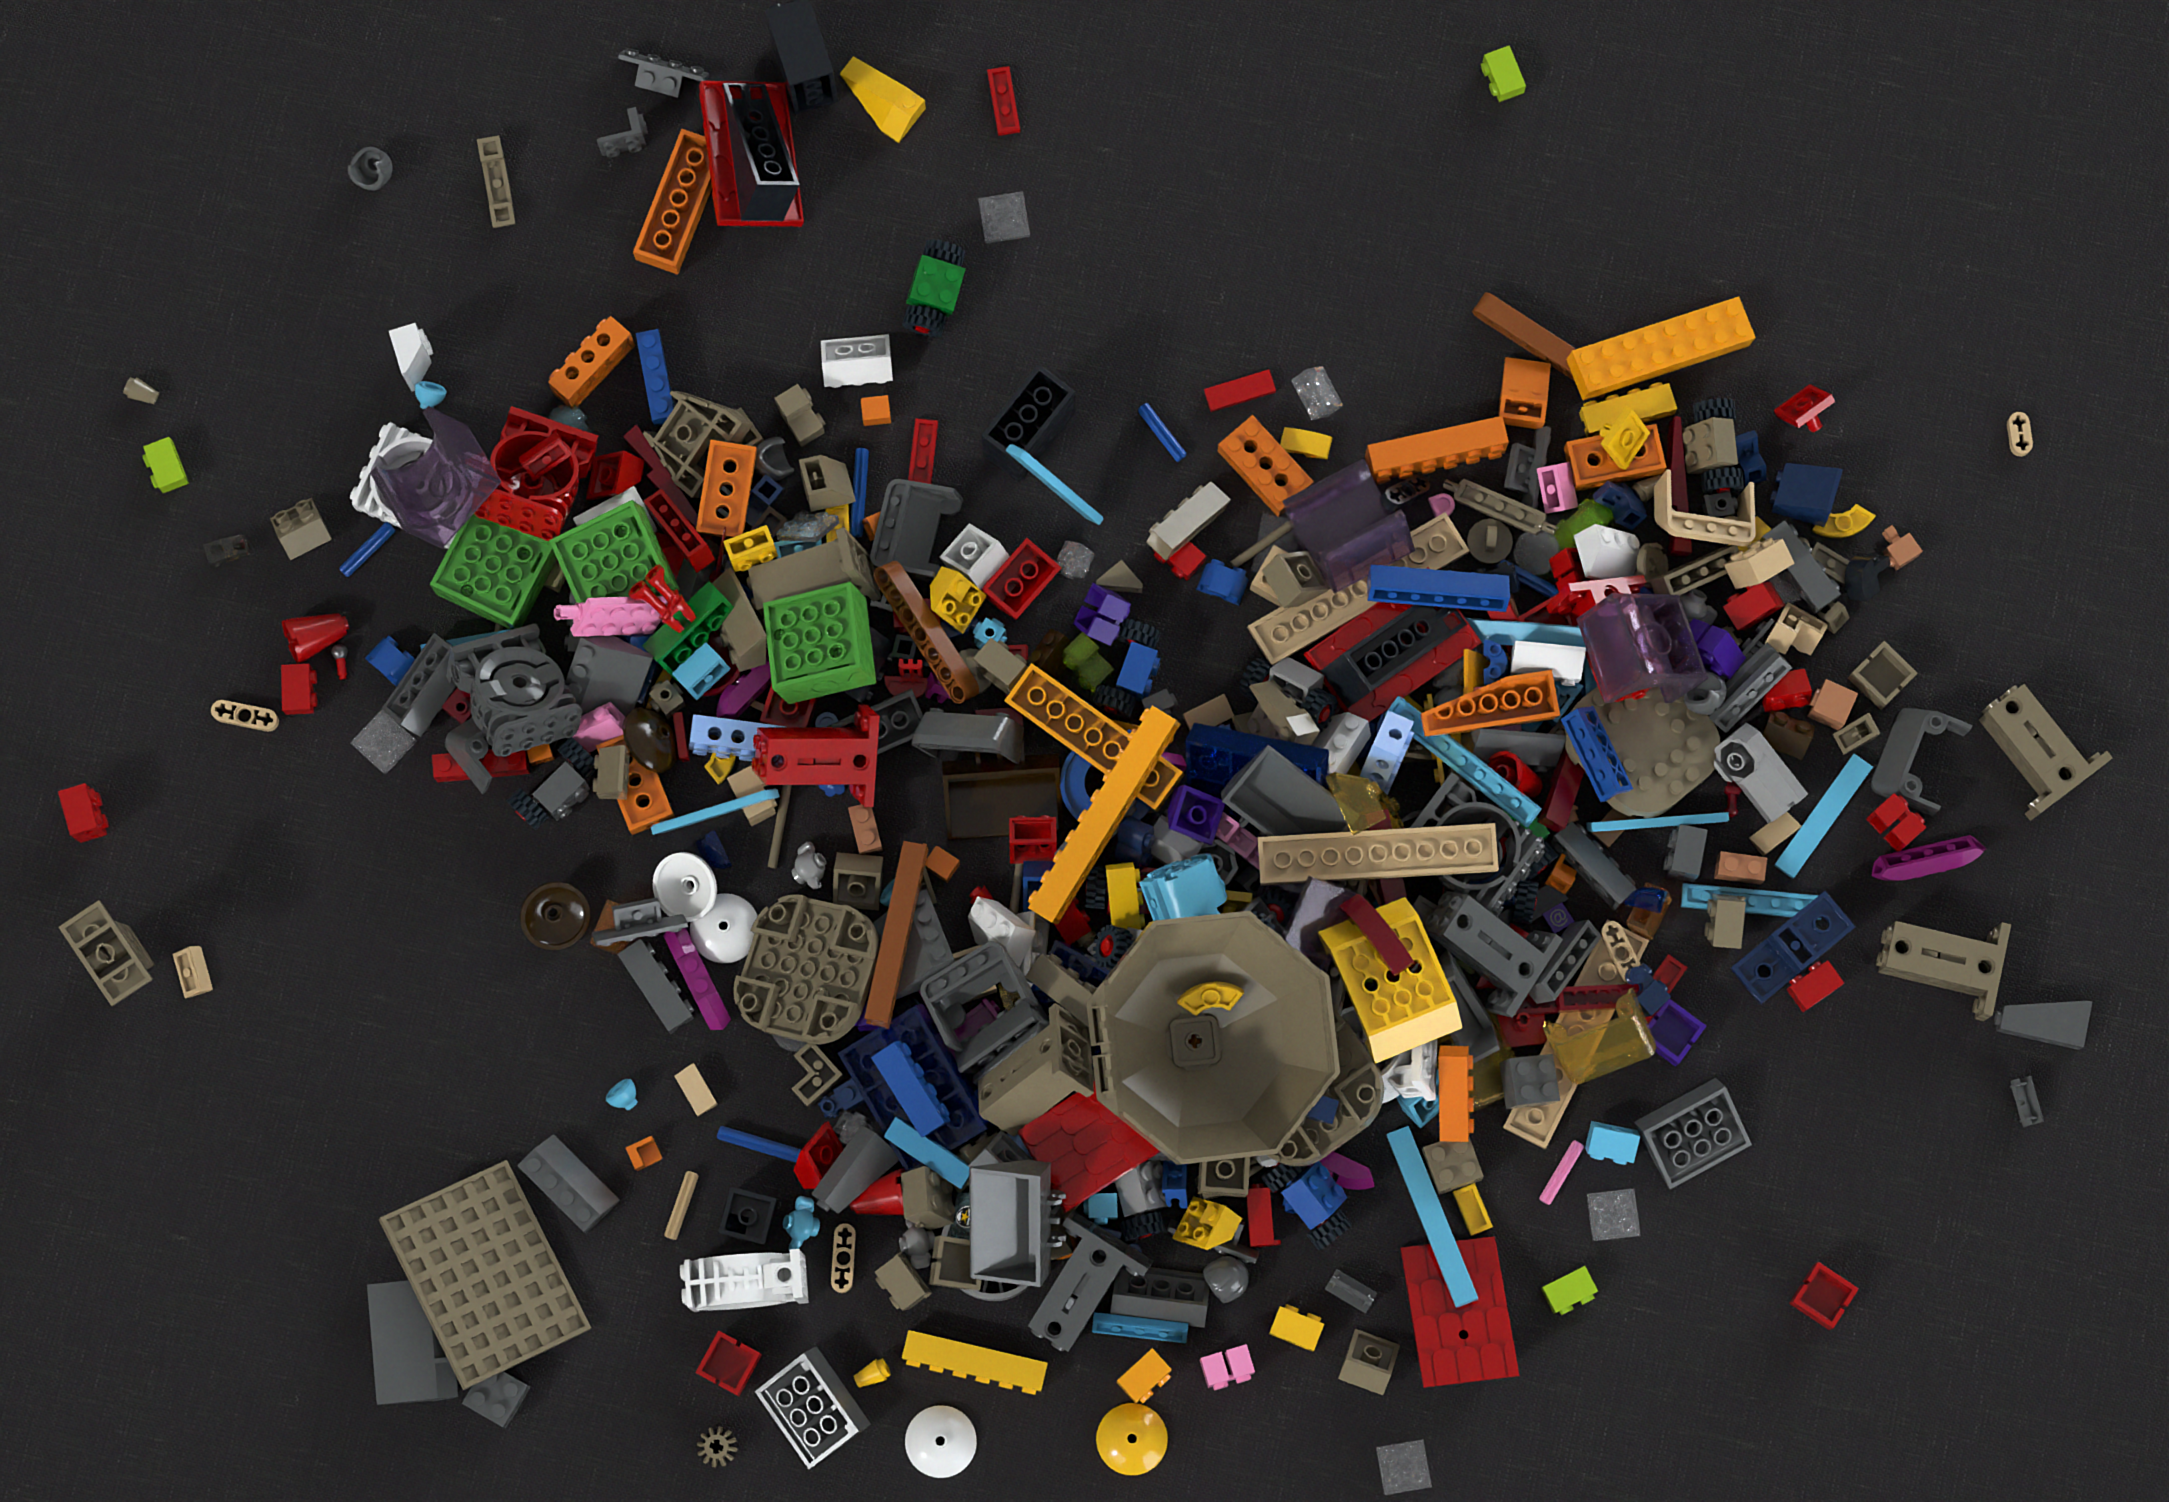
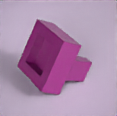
M931 672L927 678L928 684L925 690V697L930 699L934 693H937V701L942 704L947 698H951L935 673Z

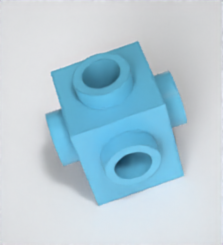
M985 618L983 623L979 621L973 630L976 647L981 649L990 638L996 642L1001 640L1006 643L1007 637H1005L1006 629L1003 628L1004 624L995 618L992 620ZM990 630L994 635L989 637L986 635V632Z

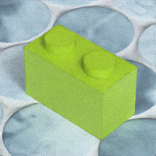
M1510 45L1484 54L1481 69L1484 76H1488L1490 79L1489 88L1492 95L1497 96L1498 101L1501 102L1523 94L1526 84Z
M170 437L143 446L146 454L142 455L147 468L151 467L153 475L150 478L155 488H159L162 493H166L189 484L174 442Z
M1585 1266L1541 1288L1553 1314L1560 1312L1561 1315L1573 1310L1572 1305L1578 1301L1583 1305L1595 1299L1593 1294L1598 1292Z

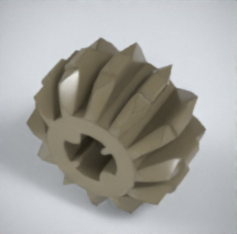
M720 1426L717 1429V1435H715L714 1429L711 1427L708 1429L710 1437L704 1433L701 1434V1437L706 1442H697V1446L705 1448V1450L698 1452V1456L707 1454L703 1460L705 1464L713 1458L712 1467L715 1468L719 1459L724 1467L726 1466L725 1457L730 1461L734 1460V1457L728 1453L729 1451H738V1448L730 1447V1444L737 1442V1439L727 1440L732 1432L728 1430L722 1436L723 1427ZM716 1440H720V1444L723 1445V1450H719L718 1454H715V1450L711 1448L712 1443L716 1444Z

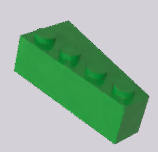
M710 581L701 587L687 602L696 616L693 622H690L678 610L673 617L678 619L685 628L681 633L664 624L642 645L677 682L678 680L672 673L693 655L704 643H708L709 634L712 631H717L734 608Z

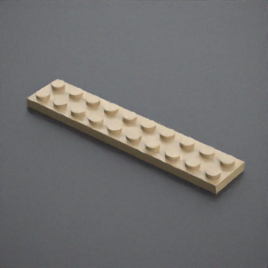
M1445 512L1326 580L1330 587L1327 592L1298 607L1284 608L1281 606L1248 625L1247 628L1267 661L1271 665H1275L1283 658L1293 655L1352 621L1377 603L1367 599V577L1370 565L1419 569L1429 567L1432 570H1440L1468 554L1470 550Z
M1495 823L1258 837L1261 886L1498 872L1499 870Z
M1608 927L1609 930L1606 932V935L1612 936L1615 941L1611 946L1614 947L1616 944L1623 942L1622 938L1617 941L1615 937L1617 929ZM1623 928L1638 960H1640L1649 940ZM1602 938L1590 952L1574 986L1626 984L1622 980ZM1619 947L1616 950V956L1620 960H1625L1628 958L1629 952L1626 948ZM1631 959L1628 963H1626V964H1624V965H1621V966H1622L1623 969H1624L1626 966H1627L1628 969H1629V968H1631V967H1630V964H1632V963H1634V962H1633V960ZM1615 1009L1559 1014L1539 1055L1553 1054L1560 1101L1550 1105L1514 1108L1511 1110L1503 1126L1504 1129L1546 1149Z

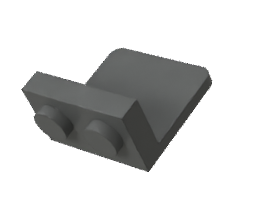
M636 107L627 109L631 131L597 139L602 156L612 158L620 155L621 152H638L643 147H647L644 135L648 134L646 122L644 121L643 114H638Z

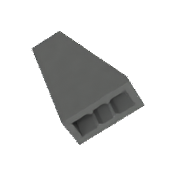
M2092 1001L2007 1005L2000 1008V1011H1996L1994 1024L1997 1025V1032L2080 1050L2085 1044Z
M861 1125L811 1194L818 1200L816 1204L826 1212L831 1209L836 1213H840L874 1181L896 1164L902 1156L875 1132Z

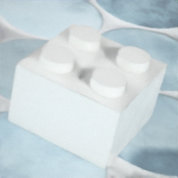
M969 523L939 558L947 568L958 571L981 590L1010 556L998 540Z

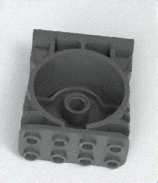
M536 623L450 648L446 677L449 683L455 682L459 690L470 693L472 718L477 727L487 735L486 740L492 746V751L496 756L505 757L521 750H529L535 746L550 744L559 739L573 737L580 726L582 709L576 704L574 695L570 694L569 687L565 685L561 669L546 655V649L539 639L540 629Z
M1451 772L1410 828L1481 824L1487 819L1486 824L1495 823L1498 867H1500L1503 858L1500 841L1506 833L1509 834V837L1504 842L1507 852L1505 866L1501 873L1493 880L1483 884H1469L1470 881L1486 880L1496 872L1435 875L1445 889L1450 892L1469 895L1498 917L1504 908L1502 905L1506 898L1510 900L1518 889L1516 886L1520 879L1524 881L1531 872L1530 867L1534 861L1539 862L1544 855V839L1535 836L1529 828L1525 829L1522 827L1519 821L1512 820L1500 808L1488 803L1476 802L1475 791L1459 781V777ZM1446 805L1452 807V809L1445 813L1441 817V819L1439 818V816L1445 810Z

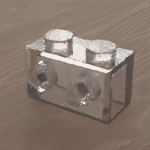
M1323 366L1306 369L1291 380L1311 420L1328 417L1343 406Z

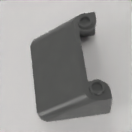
M903 479L892 480L886 489L870 554L871 562L876 567H880L891 561H897L902 565L910 578L931 584L941 568L936 564L930 563L941 514L954 515L958 513L963 502L962 496L956 489Z
M1447 949L1443 951L1438 961L1457 1002L1462 1029L1450 1033V1036L1456 1046H1469V1055H1473V1063L1499 1050L1500 1046L1490 1015L1451 952Z

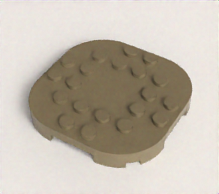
M1663 670L1665 675L1657 681L1658 684L1650 688L1641 699L1633 700V698H1627L1620 702H1614V700L1604 701L1597 686L1570 711L1571 713L1577 708L1594 706L1633 787L1631 791L1617 794L1607 800V802L1617 811L1630 817L1636 815L1652 818L1667 812L1673 805L1705 781L1715 769V747L1721 743L1715 724L1708 715L1697 714L1687 708L1684 703L1683 686L1665 670ZM1586 714L1588 720L1592 723L1589 715ZM1565 729L1566 741L1564 746L1574 765L1579 763L1584 769ZM1617 778L1620 786H1622L1620 779Z
M804 895L781 897L778 899L779 902L770 908L766 906L752 925L751 931L755 934L742 974L741 976L736 975L734 982L735 1004L739 1006L743 1019L763 1032L810 1044L833 1042L847 1034L862 1014L874 977L880 949L878 932L867 916L844 904L842 906L810 899Z
M1334 1010L1340 1074L1332 1081L1323 1096L1339 1101L1333 1124L1317 1122L1304 1117L1302 1123L1287 1139L1282 1149L1277 1154L1267 1155L1279 1163L1289 1166H1305L1320 1161L1369 1126L1382 1106L1384 1082L1377 1064H1374L1371 1055L1349 1023Z

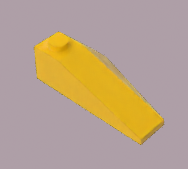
M854 56L840 73V76L853 94L857 96L864 109L876 122L878 128L897 143H900L926 109L925 100L919 95Z

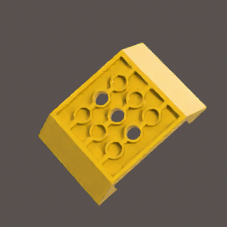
M1405 897L1375 910L1397 935L1413 961L1420 964L1421 971L1417 974L1410 972L1409 968L1399 973V980L1397 982H1390L1386 977L1389 969L1382 962L1380 954L1355 924L1352 925L1349 920L1318 932L1326 954H1331L1365 1032L1367 1037L1365 1044L1374 1064L1462 1029L1457 1002L1418 913ZM1367 979L1376 981L1377 989L1375 991H1368L1365 988L1364 983Z

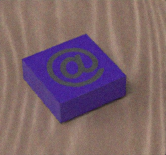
M1562 902L1542 914L1553 934L1560 932L1568 927L1570 923L1575 922Z

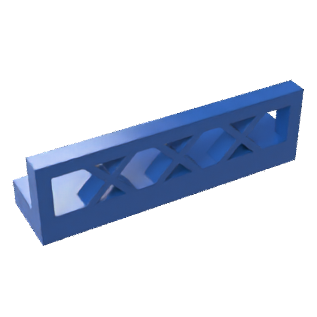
M1594 706L1577 708L1563 717L1561 721L1600 802H1605L1617 794L1631 791L1633 789L1631 782ZM1586 714L1589 715L1592 723L1588 720ZM1617 778L1620 779L1622 786H1620Z

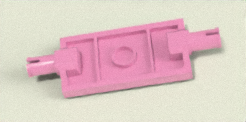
M657 596L664 604H666L667 600L663 596ZM631 597L587 598L586 602L575 603V605H557L554 609L556 620L573 619L574 623L570 630L574 637L654 634L662 620L659 618L660 614L645 600H634Z

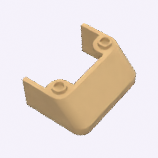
M1666 469L1655 484V521L1672 536L1736 546H1747L1755 538L1753 482H1749L1737 498V517L1727 516L1725 518L1675 511L1672 508L1671 470Z

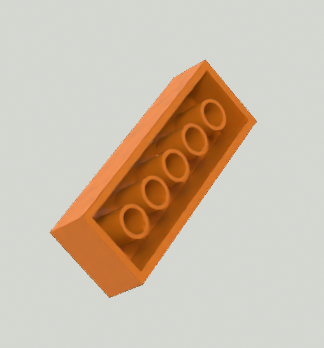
M681 129L633 250L635 260L677 275L679 274L712 189L705 136Z
M1503 416L1370 444L1367 445L1365 459L1371 482L1377 481V484L1389 482L1390 478L1398 476L1400 479H1405L1417 472H1422V474L1432 473L1435 471V468L1444 467V469H1451L1457 467L1458 463L1474 464L1479 462L1481 458L1488 457L1490 460L1500 458L1505 453L1509 441Z

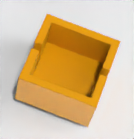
M1152 1348L1117 1380V1384L1135 1403L1141 1401L1143 1404L1153 1395L1151 1390L1157 1384L1159 1387H1162L1171 1378L1169 1373L1172 1369Z

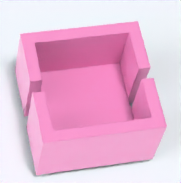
M1247 1344L1226 1350L1225 1356L1231 1372L1230 1375H1228L1222 1352L1200 1358L1208 1388L1213 1386L1214 1390L1228 1387V1381L1235 1379L1237 1384L1251 1380V1375L1255 1373Z

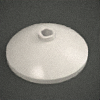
M679 852L667 856L657 866L653 877V892L655 898L659 899L660 908L668 916L683 914L687 922H692L704 917L712 909L717 896V884L713 871L702 858L692 853Z
M717 894L715 903L709 913L696 921L690 922L692 942L702 956L713 962L733 963L739 961L749 953L755 934L751 931V928L758 915L752 905L745 899L733 894ZM726 922L728 924L727 929L721 930L719 928L720 924Z
M933 1406L921 1411L909 1424L905 1437L906 1452L912 1464L922 1473L936 1478L950 1477L964 1470L971 1462L977 1445L976 1433L971 1421L961 1411L949 1406ZM940 1436L945 1439V1443L942 1446L936 1444V1439Z

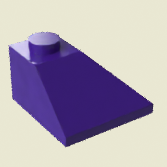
M1186 785L1174 788L1168 807V827L1170 830L1212 845L1225 803L1219 798Z

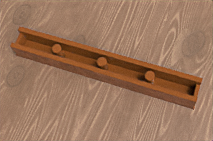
M903 841L864 1017L866 1024L885 1027L886 1029L890 1028L928 855V847L925 843L918 844Z

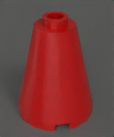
M339 613L286 619L282 621L284 636L290 644L288 647L295 662L301 663L347 635L346 630L349 629V624L345 616L341 617Z
M1500 751L1488 759L1490 760L1488 764L1490 768L1528 798H1534L1541 792V778L1516 754Z
M897 1169L874 1181L849 1204L851 1210H854L856 1214L904 1215L901 1173H904L907 1169Z

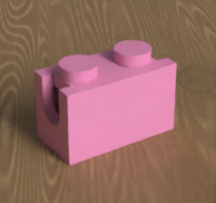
M1570 462L1537 468L1546 514L1578 507Z
M608 702L582 715L579 729L572 738L590 753L597 749L596 745L623 735L625 716L611 702Z

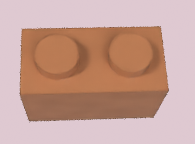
M862 804L849 807L848 810L859 854L870 855L882 852L883 849L872 807H864Z
M1721 851L1717 855L1714 879L1761 885L1765 881L1767 858Z

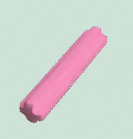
M1574 1140L1540 1195L1539 1199L1545 1204H1551L1582 1152L1584 1146L1578 1141Z

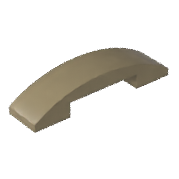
M500 136L477 139L492 226L497 228L514 225L516 223Z

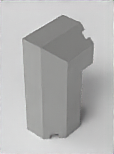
M1745 723L1715 747L1716 759L1714 760V767L1725 781H1735L1768 824L1786 813L1793 805L1799 803L1808 795L1760 731L1750 724Z
M1168 809L1165 810L1164 816L1161 815L1154 825L1155 842L1151 847L1152 858L1163 865H1167L1177 860L1190 859L1191 861V856L1209 853L1212 856L1218 875H1220L1225 883L1226 890H1228L1238 872L1234 849L1219 839H1214L1213 844L1208 845L1170 830L1168 827Z

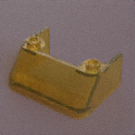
M1338 772L1325 776L1353 836L1386 819L1385 809L1389 811L1392 829H1405L1397 812L1400 810L1396 799L1394 797L1390 799L1380 789L1376 781L1372 782L1369 778Z

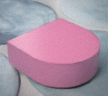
M1441 493L1428 498L1435 518L1445 512L1448 516L1452 514L1455 502L1450 495Z

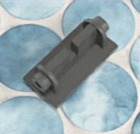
M2028 1076L2012 1080L2010 1088H2012L2021 1119L2019 1122H2022L2023 1127L2044 1122L2032 1077Z
M1338 1269L1335 1270L1325 1288L1328 1292L1365 1314L1377 1295V1292Z

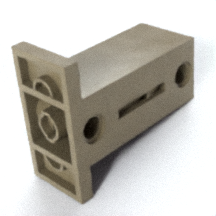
M845 527L837 529V539L748 569L749 577H747V584L749 589L753 591L754 598H751L752 606L764 619L763 603L847 582H851L863 595H867L873 602L882 598L880 589L873 577L875 568L871 562L870 555Z
M2025 684L2019 688L2014 685L2000 697L2002 701L1996 699L1981 711L1984 715L1979 721L2039 795L2038 798L2028 805L2030 810L2025 813L2030 821L2113 759L2108 751H2106L2102 755L2097 752L2086 761Z
M100 900L59 926V929L111 1006H115L153 980L147 970L154 966L155 963L130 926L114 921Z
M1895 921L1887 927V930L1884 929L1882 933L1881 943L1884 944L1882 952L1878 953L1876 966H1879L1878 973L1978 996L1979 998L1974 1000L1972 1012L1975 1013V1020L1985 1021L1993 1016L2011 924L2000 923L1992 931H1989L1986 942ZM1895 946L1901 949V953L1896 951ZM1978 965L1983 968L1984 973L1979 970Z
M1056 1003L1049 1008V1026L978 1080L979 1115L1013 1137L1018 1134V1130L1043 1115L1071 1092H1079L1087 1098L1094 1093L1089 1027Z

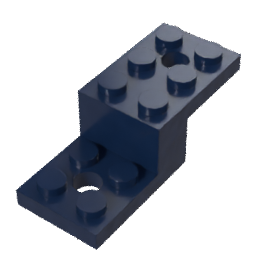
M1824 891L1730 969L1761 1005L1853 930L1855 926L1828 893ZM1824 918L1828 922L1827 929L1819 930L1815 924L1816 919ZM1761 965L1767 966L1770 970L1769 977H1760L1757 971L1758 967Z

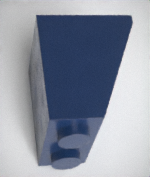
M1786 463L1784 470H1779L1775 483H1778L1779 486L1778 490H1773L1769 501V503L1773 504L1771 512L1825 527L1832 510L1843 469Z

